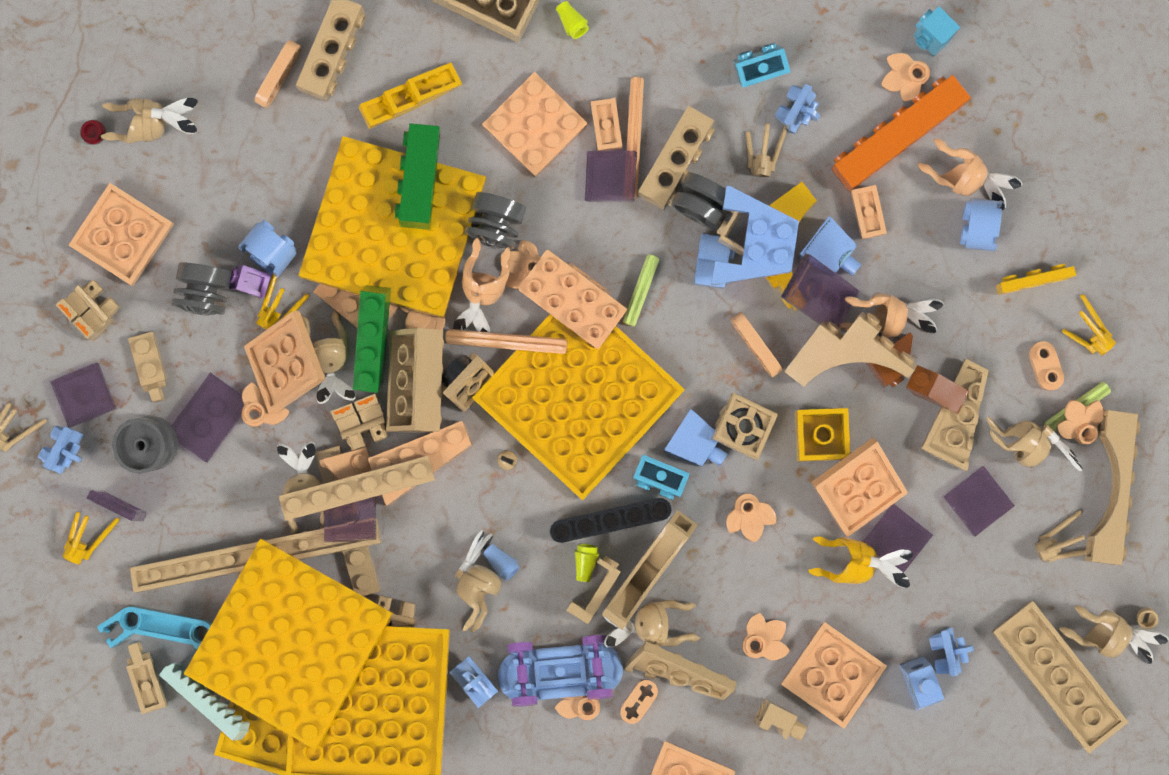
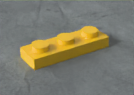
M1059 264L1050 267L1051 271L1045 273L1038 269L1026 272L1027 277L1017 279V275L1002 278V282L996 285L997 293L1002 295L1071 279L1077 276L1075 267L1066 268L1065 264Z

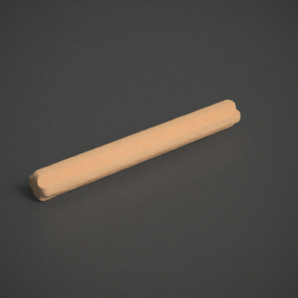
M632 77L630 82L624 198L629 200L637 199L644 89V79L642 77Z
M448 329L445 335L446 343L466 346L560 354L566 353L568 346L566 339L454 329Z

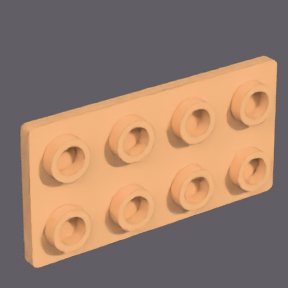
M550 250L544 252L519 287L520 292L596 349L601 347L627 311L625 306L610 296L611 292L573 263L567 264Z

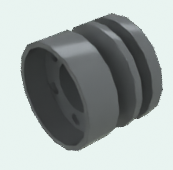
M476 192L472 210L481 214V217H469L468 223L477 228L466 227L464 234L474 240L478 237L481 244L492 248L506 249L509 247L514 249L516 242L507 237L516 238L519 233L509 227V225L522 224L526 207L505 197L485 192Z
M180 262L176 279L187 285L186 288L174 289L173 293L184 296V299L174 298L171 305L192 314L204 316L224 315L225 308L214 304L215 302H227V298L216 294L217 289H229L232 272L202 264Z

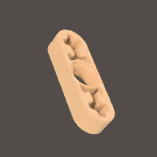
M291 40L286 42L255 96V103L264 108H268L271 105L301 52L302 47Z
M739 312L730 319L732 325L766 372L772 378L782 372L783 369L743 313Z

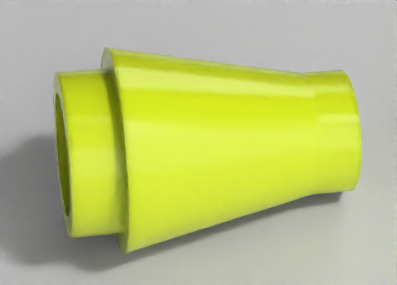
M564 1L557 6L556 11L568 36L578 39L589 30L588 21L568 1Z
M578 544L577 549L574 550L577 581L591 582V576L599 556L597 546Z

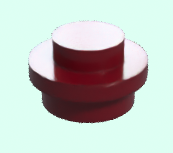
M89 120L82 125L80 134L86 143L97 145L104 140L101 138V135L106 134V129L101 122Z

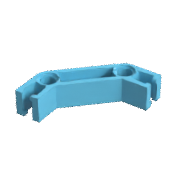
M131 606L122 609L97 626L100 633L106 632L108 634L111 632L109 627L119 622L120 626L124 629V632L117 638L111 639L109 637L106 639L110 648L117 647L133 635L139 634L190 644L197 650L203 640L198 636L199 627L204 626L209 630L213 622L207 619L151 608ZM131 612L138 616V623L135 626L128 622V616Z

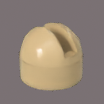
M502 451L498 455L497 463L503 470H512L517 465V456L512 451ZM502 455L514 460L512 465L502 461Z
M1149 607L1141 608L1136 617L1140 627L1146 629L1154 628L1159 620L1155 610ZM1145 613H1148L1146 622H1143Z

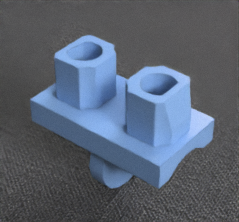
M807 84L804 87L792 85L787 93V98L795 102L791 109L781 105L775 114L777 120L783 123L789 132L794 134L801 123L807 126L810 120L818 121L820 114L816 112L819 104L814 101L816 94L812 91V86Z
M55 426L51 432V438L56 440L55 445L52 449L45 446L38 455V458L44 462L43 467L62 474L65 467L69 468L73 460L80 463L82 457L77 455V452L81 447L79 443L83 434L66 426L64 428Z
M953 627L945 628L941 633L929 637L932 650L944 648L946 658L934 660L936 673H950V677L958 676L959 673H962L958 654H960L961 662L967 663L969 662L967 653L974 651L973 645H965L964 637L956 638L958 647L956 646Z
M470 656L449 672L478 708L498 692Z

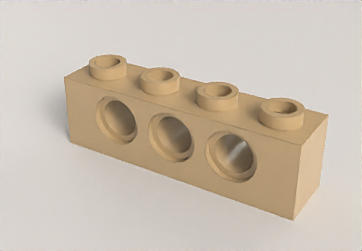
M350 0L331 1L296 83L299 91L326 102L329 96L332 97L337 88V82L335 81L338 73H343L347 64V60H345L348 50H353L356 43V37L354 36L357 28L361 29L366 19L362 5ZM340 22L348 23V28L345 31H337L336 26ZM332 44L339 46L338 51L334 54L326 52L327 48ZM321 67H328L329 73L326 76H317V71Z
M690 106L686 108L638 191L639 197L664 210L666 205L671 206L678 184H682L686 174L689 172L687 170L691 162L696 164L703 150L699 149L703 141L709 142L715 132V129L712 128L713 119ZM686 133H693L696 135L697 141L695 143H687L683 136ZM674 154H681L685 162L681 165H676L672 162L671 157ZM663 175H668L673 183L670 186H662L658 179Z

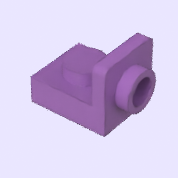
M237 265L235 269H232L230 279L231 290L240 291L259 298L265 297L271 274L244 265Z

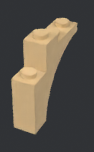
M861 312L845 335L840 333L841 329L831 321L827 323L823 320L784 372L805 387L808 382L823 371L841 364L855 362L874 363L891 368L907 378L915 371L917 365L914 363V358L904 351L900 353L893 348L894 344L888 338L877 336L882 326L879 325L880 321L874 315Z
M677 510L625 578L602 615L623 630L665 569L690 538L698 524Z

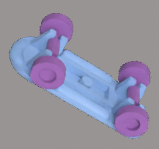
M607 635L583 637V645L533 649L532 642L512 643L507 645V651L511 654L503 660L499 667L498 682L503 693L512 699V707L537 705V700L587 696L588 700L607 699L613 697V689L621 681L623 664L618 653L613 648L605 646L604 641Z

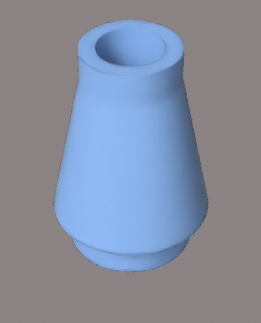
M494 544L490 545L483 553L500 579L503 578L505 581H508L520 569L516 559L497 548Z

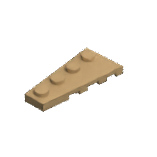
M964 359L953 382L968 390L969 394L959 414L942 407L940 408L920 448L965 472L969 466L968 461L973 447V437L978 423V414L983 399L988 369Z
M647 641L626 661L624 671L632 673L633 669L645 672L644 677L647 678L663 677L669 679V684L677 687L689 685L692 686L691 689L694 692L720 700H725L732 694L737 683L724 674L713 672L702 664L693 663L683 658L680 654L671 653L662 649L659 645Z

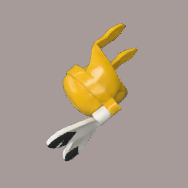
M820 536L812 538L813 541L824 547L847 546L851 554V561L838 575L821 568L808 569L810 574L826 577L835 583L860 584L868 582L878 568L898 587H910L908 577L895 566L908 562L913 556L912 551L903 549L877 558L875 550L859 540L846 537L836 540H827Z

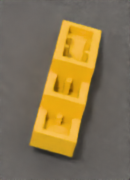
M452 62L410 78L405 84L387 90L381 96L361 103L358 108L368 128L371 129L460 87L462 82Z

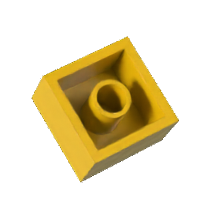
M848 408L796 410L794 412L797 462L842 460L850 454Z

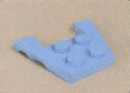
M726 186L723 210L747 213L749 217L741 265L715 261L711 285L791 273L799 221L731 186Z

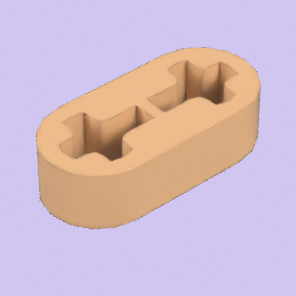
M649 679L639 681L624 701L620 714L625 722L629 724L639 722L656 699L658 689L653 681ZM648 684L651 685L652 696L646 695L642 701L638 698L642 694L640 687L642 685L644 687L648 686ZM638 702L639 706L636 709L638 716H631L630 719L627 718L625 708L627 706L632 708Z

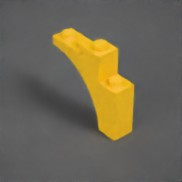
M800 182L769 206L798 220L800 223L802 217L816 204L817 200L805 184ZM792 271L791 273L766 277L770 286L773 289L778 288L782 293L781 300L788 309L793 308L796 312L806 304L795 284Z

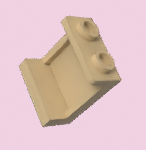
M607 556L604 560L601 558L597 560V563L608 569V572L587 606L584 608L572 600L566 610L589 624L621 573L617 569L619 564Z

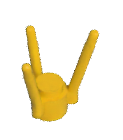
M274 272L256 324L266 330L281 320L279 319L281 314L275 311L285 291L284 288H280L271 307H268L277 280ZM305 294L282 318L292 311H297L308 299L309 295Z
M1081 294V300L1100 329L1095 326L1083 311H1080L1079 315L1094 332L1089 338L1092 343H1088L1067 329H1063L1062 332L1086 347L1092 354L1097 351L1102 356L1114 347L1116 341L1112 338V334L1106 329L1086 296Z
M76 512L62 557L78 565L81 564L83 559L89 560L92 552L119 522V518H115L94 543L86 549L87 544L80 541L89 516H84L75 536L80 512Z

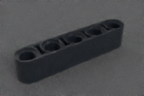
M657 498L575 516L554 522L550 528V535L558 543L569 542L663 521L670 516L672 508L666 499ZM657 502L664 503L667 507V512L662 517H658L653 513V506ZM638 508L641 510L642 519L639 522L629 520L628 512L630 509ZM608 513H613L618 518V523L613 528H608L603 523V518ZM582 519H590L592 521L593 530L590 533H582L579 530V522ZM559 524H564L568 527L569 533L564 539H559L554 534V529Z

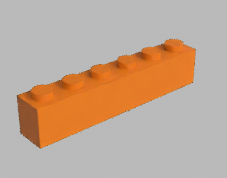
M954 75L947 79L944 76L932 84L934 88L928 94L924 91L912 100L914 104L908 109L905 106L900 108L893 114L895 119L888 124L883 121L873 129L874 135L868 139L866 136L862 137L853 145L855 147L853 151L849 154L844 151L834 159L836 164H834L831 170L849 192L971 99Z

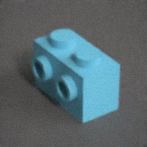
M938 6L934 11L929 9L919 19L920 21L915 25L917 30L913 36L916 38V44L922 50L927 49L935 56L952 40L960 26Z
M776 43L762 46V51L752 53V50L737 55L738 58L734 59L733 62L739 83L743 88L791 72L785 50L781 45L776 46Z
M642 455L633 479L637 480L636 486L649 491L651 487L661 490L659 495L673 500L675 496L681 497L690 473Z

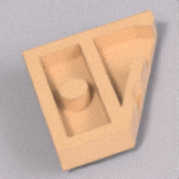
M366 447L319 461L323 468L326 467L333 474L335 481L372 471Z

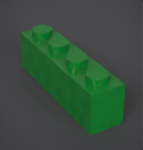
M409 123V131H404L403 146H407L406 155H401L400 170H404L403 180H398L397 194L401 195V202L395 206V219H399L400 227L430 230L441 134L440 126Z
M366 285L360 291L353 390L378 393L383 386L391 288Z

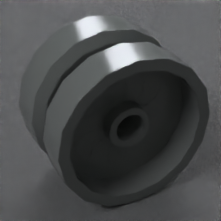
M688 172L681 184L686 192H677L671 202V206L694 222L707 228L718 230L725 219L721 211H727L723 210L726 189L708 178Z
M146 416L127 420L120 425L113 436L112 448L114 457L121 467L129 472L142 474L163 469L169 465L177 454L179 442L176 431L169 422L161 417Z

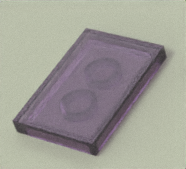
M805 253L781 298L819 325L824 320L827 323L831 321L839 327V324L843 322L851 307V304L845 301V298H856L859 290L816 258Z
M210 372L172 424L176 431L178 442L208 463L242 417L241 413L244 407L242 394Z

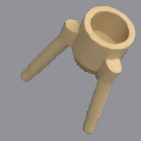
M765 124L761 155H755V159L753 157L751 134L749 131L746 132L747 169H751V175L770 177L771 172H775L776 161L788 130L785 125L771 161L770 156H767L770 124Z
M8 402L0 413V451L7 452L14 444L44 425L47 420L42 419L8 442L9 436L3 430L17 413V410L13 409L5 418L11 407V403Z
M1081 510L1068 517L1047 534L1038 537L1039 542L1035 543V547L1042 562L1048 560L1050 563L1058 559L1086 554V550L1060 553L1061 548L1084 540V535L1058 543L1056 538L1050 539L1082 515Z

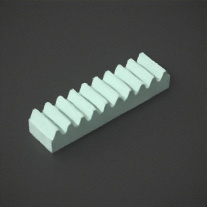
M172 663L169 666H165L159 676L232 741L244 738L249 731L250 723L241 722L243 716L234 715L235 709H227L228 703L219 702L220 696H212L213 691L211 689H205L204 685L184 674L185 670H183V663Z

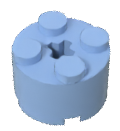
M975 198L966 201L962 220H967V226L963 225V230H961V245H965V248L996 251L997 244H995L996 237H999L1002 215L1000 207L1002 201Z
M262 220L260 223L255 224L238 248L243 254L247 250L251 253L249 257L251 261L271 275L274 272L275 277L278 278L296 256L297 249L294 247L295 243L284 234L281 237L274 232L275 228L265 220Z

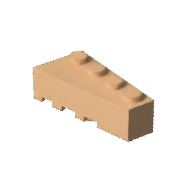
M460 421L440 429V432L430 433L368 458V461L373 471L428 456L433 474H435L439 469L471 448L473 444L464 422ZM416 486L383 494L382 497L386 506H390Z

